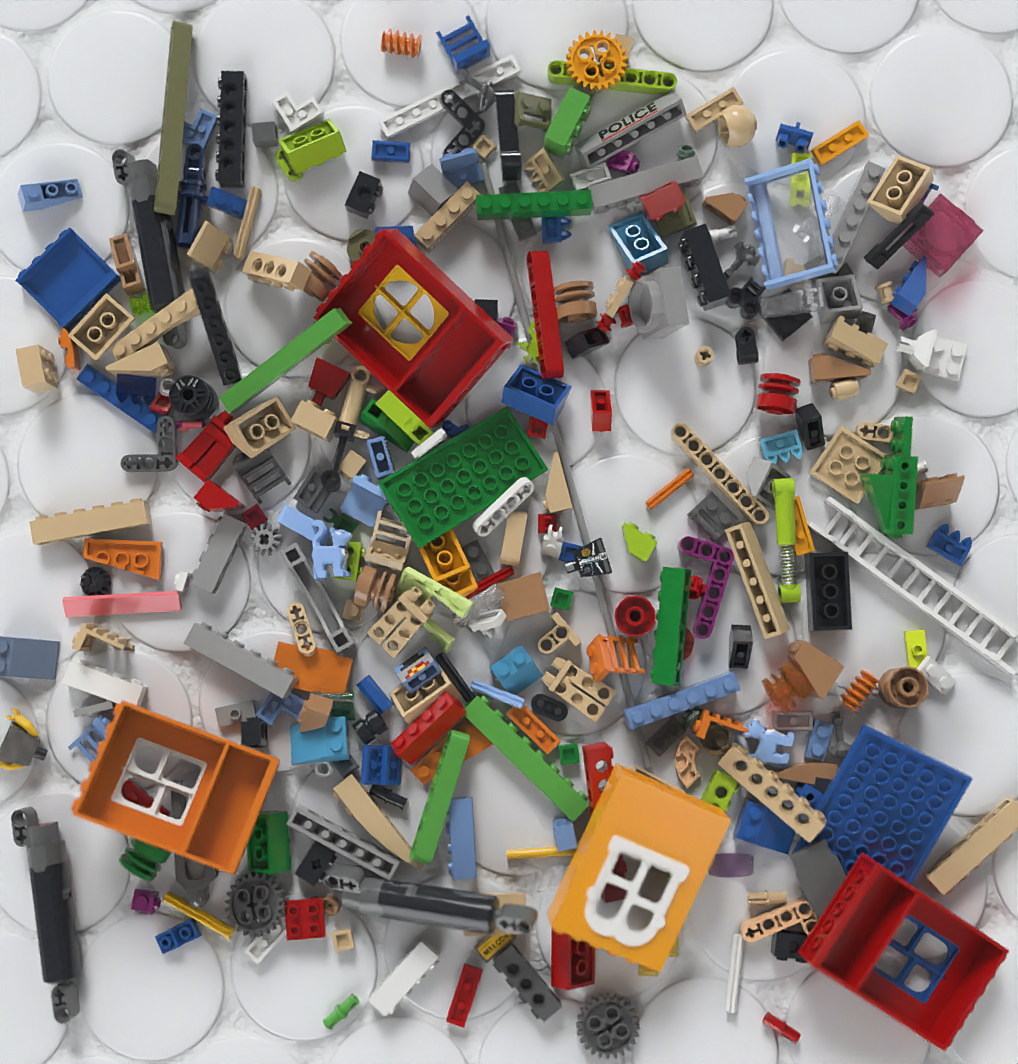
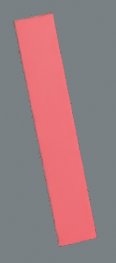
M179 591L64 597L62 600L66 617L181 611L182 609Z

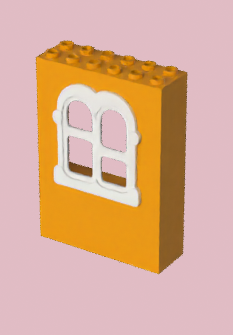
M616 763L547 912L552 929L560 934L565 932L576 941L584 940L589 942L588 944L593 948H603L612 956L617 957L620 955L629 963H639L648 971L654 972L656 970L661 973L731 819L719 807ZM621 853L641 861L636 877L631 882L615 876L611 872ZM650 866H655L671 873V879L659 903H653L639 897L637 894ZM610 882L626 889L628 894L617 916L605 919L596 912V904L605 884ZM633 904L654 913L650 924L643 931H632L626 924L627 914Z

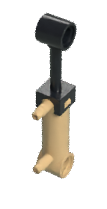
M363 365L354 367L351 372V380L340 418L337 420L334 430L335 438L339 439L331 469L325 471L321 476L322 486L328 492H336L341 487L338 469L346 442H354L355 437L370 439L369 433L357 430L366 393L380 395L383 393V389L370 385V371ZM359 374L366 375L364 380H358L356 377ZM333 477L336 479V482L333 485L326 484L328 478Z

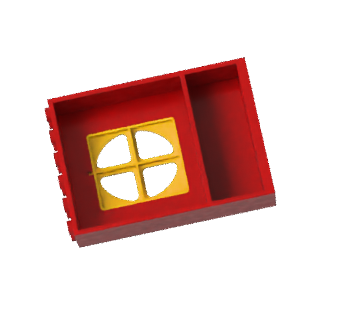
M381 229L374 236L375 241L365 247L362 252L363 256L353 262L350 267L351 271L341 277L339 286L329 292L327 301L318 306L316 309L317 313L313 318L318 321L334 308H341L352 324L334 338L431 429L444 422L515 339L398 229ZM396 280L408 281L415 284L418 290L406 305H402L386 290V285L389 282ZM378 295L383 296L398 311L397 316L386 329L381 328L375 314V300ZM423 295L428 296L434 310V323L431 329H427L411 314V309ZM403 319H407L422 333L423 338L417 343H402L394 340L391 337V333Z

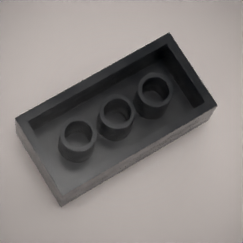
M706 223L684 230L678 247L680 253H684L686 258L684 264L686 270L690 271L692 275L691 284L693 289H697L699 306H703L704 311L726 304L731 297V293Z
M848 552L805 554L808 631L852 630Z

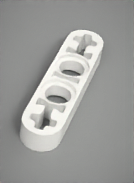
M526 477L517 480L474 521L473 530L479 536L484 537L488 535L531 495L534 490V484ZM514 497L513 501L507 504L508 499ZM500 510V513L493 517L495 511Z

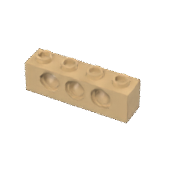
M250 251L242 272L247 274V278L253 282L258 283L260 281L265 285L270 286L272 284L281 289L283 286L285 289L294 292L295 289L303 291L312 269L299 261Z

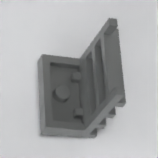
M269 447L253 458L242 452L232 461L234 470L259 504L262 503L261 495L283 481H286L288 486L292 484L271 454ZM270 463L274 464V468L249 483L248 477ZM278 471L281 474L279 478L257 492L253 489V487Z

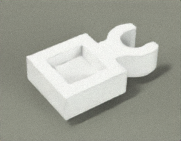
M549 525L548 535H544L540 554L559 558L563 538H561L563 528L560 527L558 532H554L552 530L553 525Z

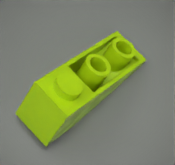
M388 390L375 403L418 446L433 434L391 391Z

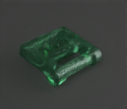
M348 691V693L314 692L316 695L332 699L333 701H347L333 702L328 718L345 716L347 721H355L354 691Z

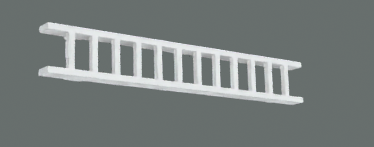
M831 496L826 498L824 502L838 512L824 530L813 522H809L808 527L811 531L840 552H848V558L1008 675L1016 673L1013 668L1000 659L1006 655L1014 640L1018 642L1017 631L1000 621ZM841 515H844L853 524L842 539L837 541L836 538L828 533ZM859 526L868 533V536L854 553L844 544L856 527ZM874 537L884 546L872 563L869 564L859 556ZM890 549L900 557L885 576L875 567L887 550ZM905 560L915 569L903 586L900 587L891 578ZM919 572H922L931 580L919 597L915 598L906 590ZM937 583L946 592L932 610L922 601L934 584ZM952 594L962 603L950 620L947 621L937 613ZM968 606L978 614L963 633L954 626V623ZM985 618L993 624V627L982 642L978 644L969 636L980 620ZM1000 629L1009 638L999 652L995 654L985 649V647L997 630Z

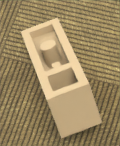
M554 452L545 499L542 500L545 511L549 510V514L572 509L558 452Z

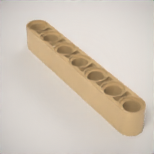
M677 423L670 432L672 440L753 525H761L767 522L769 518L767 509L685 423ZM675 429H683L684 436L678 437L675 434ZM689 442L697 444V451L689 449ZM702 456L710 458V465L702 463ZM715 470L723 472V479L716 478ZM730 483L737 487L736 493L729 492L728 485ZM743 497L749 499V507H744L741 504ZM756 511L762 513V521L755 519L754 514Z

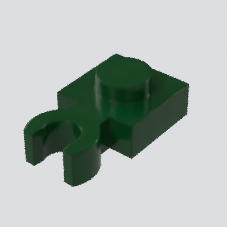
M329 508V511L333 513V517L328 519L324 516V521L334 523L333 527L336 530L342 529L353 534L359 524L343 513L338 517L337 512Z

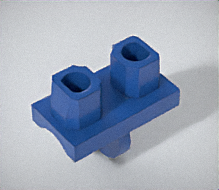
M797 122L795 127L780 124L775 141H777L778 147L786 148L790 144L795 146L796 152L804 153L809 148L814 132L800 129V122Z

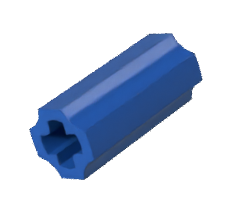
M370 675L366 676L356 685L380 715L394 705Z

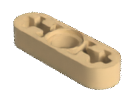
M863 422L855 428V435L864 441L890 444V440L893 437L891 425ZM866 427L867 431H873L875 427L874 438L872 437L873 433H867L863 436V432H860V429ZM880 429L888 431L886 439L879 437L878 432Z
M292 603L287 608V614L298 648L302 655L306 657L312 656L317 651V645L305 609L300 603ZM294 609H298L301 620L297 621L295 614H293ZM300 625L307 626V631L304 634L297 633V628ZM307 638L309 645H312L309 651L305 649L303 639Z

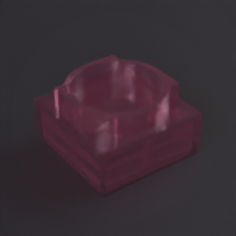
M941 193L928 206L935 215L903 245L918 260L925 256L926 267L939 278L954 265L984 231L970 216L956 207Z

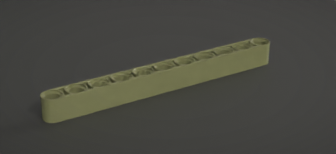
M175 20L172 22L154 202V212L173 216L177 206L193 25Z

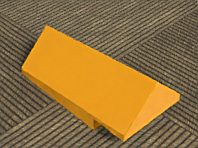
M453 529L419 549L432 580L464 598L478 588L470 570V565Z

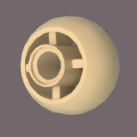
M734 105L721 112L718 117V129L722 142L732 148L743 147L751 142L757 129V121L755 115L751 114L748 108Z

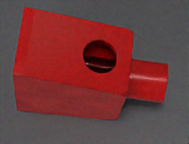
M317 357L308 387L315 392L311 401L318 406H322L326 397L335 400L350 380V372Z

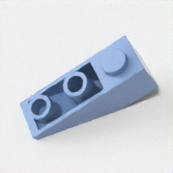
M78 179L20 185L18 191L22 212L42 210L83 197Z

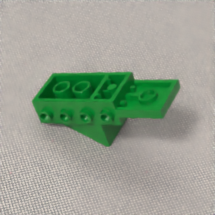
M894 417V420H892L891 432H893V439L890 440L889 444L892 454L884 455V459H881L880 468L883 470V474L860 473L859 476L879 524V531L884 532L885 536H890L891 538L913 535L918 457L911 456L913 417Z

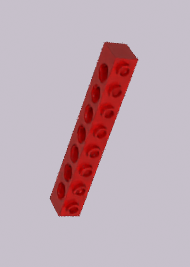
M605 742L582 745L590 817L606 786L605 784L599 788V783L602 780H606L607 783L614 768L611 761L614 758L613 749ZM603 761V766L597 769V763ZM621 853L611 872L613 875L626 880L627 865L623 861L624 853ZM608 882L605 884L600 897L605 903L625 900L628 891Z

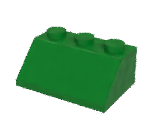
M288 811L260 812L247 844L248 871L265 874L290 871Z

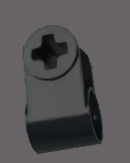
M742 327L735 335L738 365L758 363L759 355L755 333L750 327ZM743 333L749 337L746 341L744 338H741Z

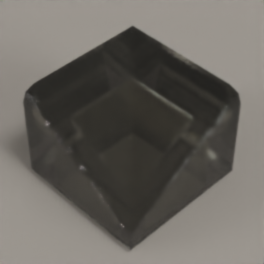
M862 311L855 323L859 326L858 330L866 334L868 332L872 333L876 315Z

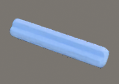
M473 680L470 685V689L519 709H522L525 700L483 682Z

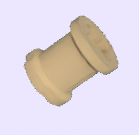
M892 281L875 287L881 296V305L891 303L894 298L892 296Z
M707 346L699 348L694 356L695 363L702 367L707 366L712 361L714 353ZM703 353L706 354V359H705V360H702V356H701V355H702Z

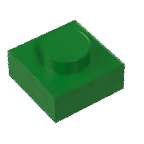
M555 587L550 606L569 611L574 592Z
M578 743L558 745L561 765L580 763Z

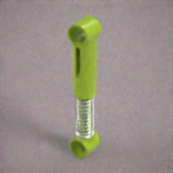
M793 478L773 479L772 493L775 501L777 545L781 546L779 548L781 550L779 552L781 553L780 557H782L780 558L782 560L780 562L782 563L780 570H782L781 577H783L781 584L778 585V597L781 603L800 602L801 590L799 583H796V576H794L796 570L794 569L795 559H793L795 558V553L793 552L795 549L793 548L794 544H796L795 483Z

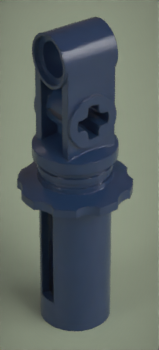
M197 143L190 144L186 149L183 169L184 178L180 181L181 191H178L177 195L180 206L176 245L185 249H190L201 229L203 205H206L208 196L205 195L207 185L204 183L206 180L207 155L202 146ZM195 153H201L199 157L193 158ZM191 205H192L191 219H190V229H189V233H188L189 218H190V209H191Z

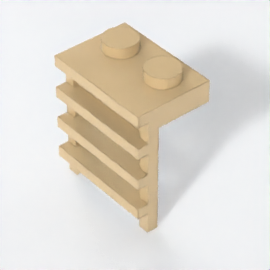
M378 511L370 547L366 552L364 560L369 561L372 565H383L390 570L402 571L407 561L412 538L409 534L407 536L379 528V524H384L407 531L401 522L381 517L382 511ZM377 534L405 541L406 545H400L376 537Z
M83 623L80 631L72 639V643H74L72 649L77 651H90L96 638L121 649H124L125 646L131 649L134 648L133 644L128 643L129 638L118 637V633L107 632V628H97L98 624Z

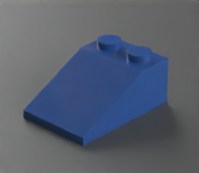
M745 798L733 835L746 842L788 855L796 831L766 805Z

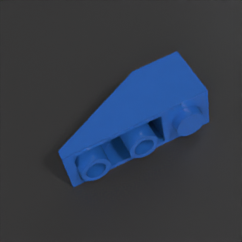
M925 256L919 262L916 260L909 268L911 273H906L900 281L903 285L901 287L898 285L892 293L894 298L890 304L908 316L917 308L926 294Z

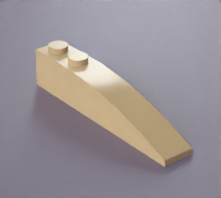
M354 772L333 788L335 791L333 793L339 802H344L347 806L345 810L350 817H355L383 846L420 870L424 867V864L410 860L412 847L366 787L360 784L361 781Z

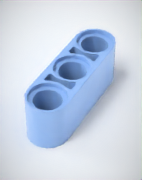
M287 504L283 506L276 518V521L311 541H313L315 534L319 532V527L312 526V522L315 520ZM327 527L325 536L319 541L321 546H325L331 535L330 529Z

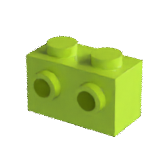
M349 541L347 545L349 554L347 571L351 572V577L343 578L342 576L335 577L333 575V578L357 582L359 575L363 571V567L360 565L361 559L365 558L366 548L363 547L362 543Z

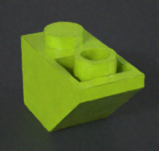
M624 522L621 528L627 552L645 563L658 543L654 540L656 537L648 532L643 534L638 531L639 527L632 522L628 524Z

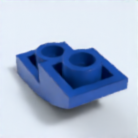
M191 918L156 935L155 938L162 954H165L199 938L202 934L195 919Z

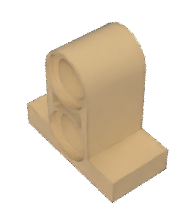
M556 612L551 618L557 625L538 641V648L542 653L549 654L567 639L575 647L581 643V640L559 613ZM560 627L565 628L567 631L564 638H558L556 635V630ZM545 639L550 640L552 643L551 649L547 651L541 647V643Z

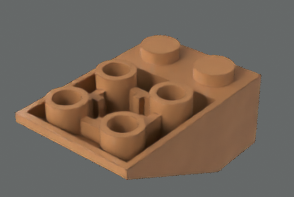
M957 473L939 478L938 476L926 478L917 482L915 510L957 502L965 476H957Z

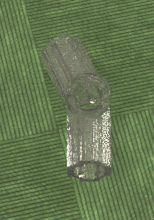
M497 583L491 585L481 594H477L469 599L473 604L463 619L454 613L453 622L461 628L467 626L474 619L488 612L490 607L505 598L504 591Z

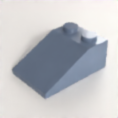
M0 636V676L55 680L60 641Z

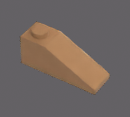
M825 353L814 354L808 360L810 383L838 381L848 378H867L871 375V370L831 355L825 356Z

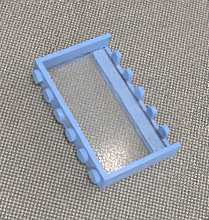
M812 158L744 179L750 191L748 199L753 207L751 215L756 223L755 235L760 244L758 252L763 260L761 268L766 276L764 286L769 291L774 290V288L837 272L836 265H838L837 255L833 254L832 251L835 243L833 236H829L828 229H831L829 217L826 218L825 211H828L825 199L822 200L821 193H824L822 182L818 181L820 169L818 163L815 164Z

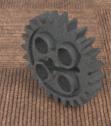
M250 872L248 875H241L242 880H235L237 885H230L233 892L226 893L230 900L225 901L226 904H229L225 911L231 913L227 919L233 918L231 926L238 925L236 931L243 930V936L249 934L250 937H255L257 934V937H261L263 933L265 935L270 934V929H277L275 924L282 923L279 917L286 915L282 912V909L287 908V906L282 904V902L287 900V898L281 896L285 890H279L278 888L281 883L274 884L276 878L271 877L269 879V874H263L262 876V873L256 872L255 874ZM262 888L266 891L265 897L261 895ZM244 892L248 895L247 901L243 898ZM265 908L269 911L268 917L264 915ZM247 911L251 915L250 920H247L246 918Z
M607 992L605 998H603L601 993H599V999L592 996L593 1002L585 1001L587 1008H580L583 1015H577V1019L581 1021L576 1023V1027L581 1028L577 1031V1035L582 1036L580 1043L586 1042L585 1050L591 1047V1055L597 1051L599 1058L606 1054V1058L609 1060L610 1054H613L616 1059L617 1052L624 1056L623 1049L626 1048L630 1051L629 1043L636 1044L633 1037H639V1033L635 1031L640 1029V1025L635 1023L639 1021V1017L633 1016L636 1013V1009H630L632 1006L631 1002L624 1004V996L618 1000L617 993H615L613 998L610 997L609 992ZM610 1008L617 1010L613 1016H609L607 1011ZM592 1018L600 1020L597 1025H591L589 1022ZM607 1022L609 1025H611V1028L609 1029L607 1026L605 1027V1023ZM619 1026L626 1027L624 1033H618L616 1030ZM601 1036H608L609 1040L606 1043H602L599 1041Z

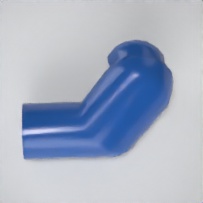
M445 420L442 424V429L446 434L454 438L469 429V426L465 424L458 427L450 420Z

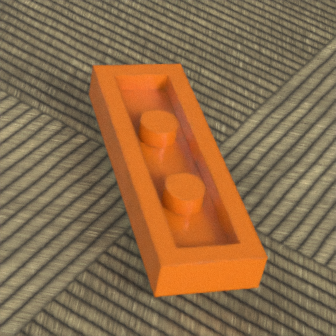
M525 705L522 709L513 706L506 713L547 755L561 741Z

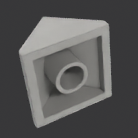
M430 164L412 179L408 194L433 216L459 189L433 164Z

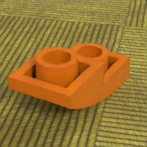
M62 328L61 334L58 337V343L60 348L68 351L64 358L66 367L71 370H80L77 344L68 337L70 331Z

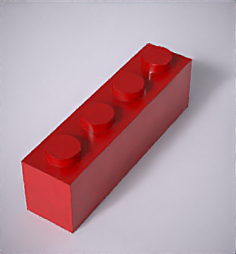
M445 691L391 743V746L399 758L413 765L467 712L460 700Z

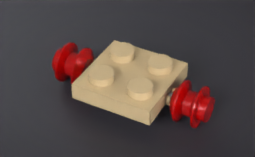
M637 260L635 263L630 262L632 265L631 270L626 269L627 274L625 277H620L615 285L616 292L614 295L610 294L605 302L606 313H600L601 320L595 321L598 324L597 328L605 333L612 331L610 328L611 324H616L614 315L632 287L633 282L641 278L642 272L647 273L645 270L646 266Z

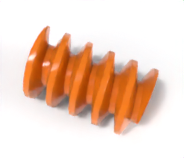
M389 28L387 34L384 30L381 39V52H385L388 48L389 54H392L395 50L396 55H400L402 52L403 56L407 57L410 52L411 58H415L416 54L419 57L421 35L419 34L417 39H414V33H411L410 37L407 38L405 31L401 37L399 30L394 35H392V29Z
M864 670L860 671L862 677H855L857 683H850L852 689H845L847 695H840L843 700L841 702L856 714H858L856 706L863 708L861 700L868 702L866 694L873 696L871 689L878 690L876 683L881 684L873 675Z

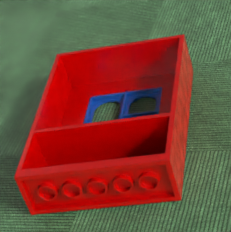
M861 853L798 953L811 966L945 1052L953 1043L957 1032L963 1027L969 1013L974 1010L975 1004L980 996L984 994L985 988L995 977L999 966L1006 960L1010 950L869 856ZM907 918L917 925V930L909 943L902 945L894 940L893 936L904 919ZM925 933H930L947 946L948 955L944 962L932 964L914 952L915 947ZM888 945L908 959L896 978L875 966ZM915 965L921 966L930 974V984L921 992H916L904 984Z

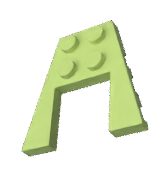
M409 566L403 570L395 593V597L398 600L407 590L417 586L422 591V595L418 598L422 603L427 599L433 601L434 597H437L462 619L468 614L473 604L470 600ZM429 618L422 626L429 631L431 640L434 643L437 641L443 648L442 652L446 654L455 639Z

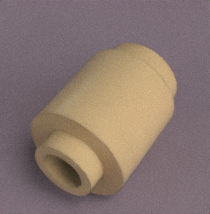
M848 378L832 382L831 387H829V394L836 401L854 397L855 394L859 393V385L856 379Z

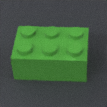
M569 87L544 136V148H547L550 153L564 159L566 154L569 155L571 153L574 139L579 137L583 121H587L591 112L589 110L592 104H590L589 95Z

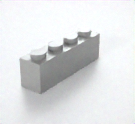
M226 514L218 518L216 522L217 529L214 534L210 535L207 542L209 546L206 552L203 551L199 558L201 563L198 569H195L191 575L192 585L216 594L248 524Z

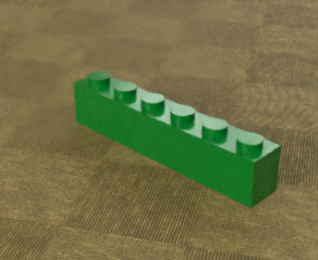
M591 190L476 195L477 220L591 215L592 212Z
M663 567V571L660 573L661 590L658 593V601L660 603L659 609L656 612L658 623L657 629L654 632L656 644L652 652L654 664L650 672L653 684L680 686L692 571L690 569Z

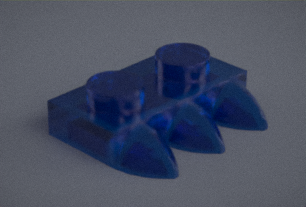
M117 374V399L122 404L130 395L131 401L136 405L141 397H143L145 403L150 406L156 395L157 378Z

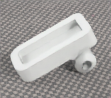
M502 609L477 614L469 624V627L473 632L481 630L485 638L491 639L495 634L494 628L503 623L506 614Z

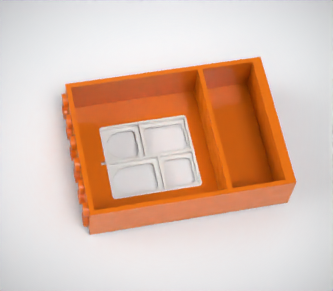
M122 700L113 711V715H115L113 722H109L105 729V734L107 735L104 742L101 741L97 747L96 752L99 754L96 760H92L90 763L88 779H84L79 791H82L81 795L72 804V815L235 875L280 765V759ZM151 747L162 751L163 756L154 774L144 772L135 765V755L141 748ZM172 756L201 766V772L194 788L190 789L163 778V774ZM129 778H139L158 785L159 791L152 807L145 808L125 800L121 793L123 783ZM169 790L189 798L184 813L179 820L163 815L159 811L164 797Z

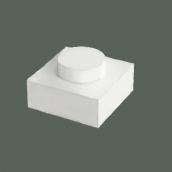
M180 571V574H177L175 577V589L187 592L192 573Z

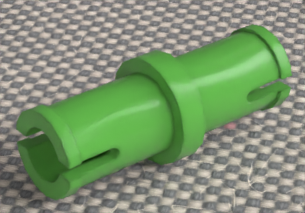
M352 993L341 1005L338 1004L335 1010L323 1020L324 1025L331 1030L339 1021L346 1019L348 1013L360 1004L358 997Z

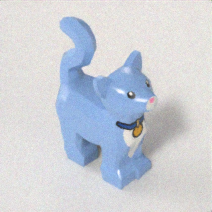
M321 520L313 521L312 526L319 527V532L315 534L312 541L313 550L311 556L314 561V579L323 580L330 578L327 565H333L335 577H351V572L347 571L349 557L347 545L352 539V534L342 529L336 530L334 527H330L334 545L321 546L319 541L325 536L326 525Z
M752 719L746 729H749V732L743 733V737L759 738L760 740L755 752L751 754L748 752V754L753 758L757 757L763 764L785 769L790 755L787 752L777 753L776 750L778 745L792 746L794 733L789 731L787 734H783L773 728L763 727L758 719Z

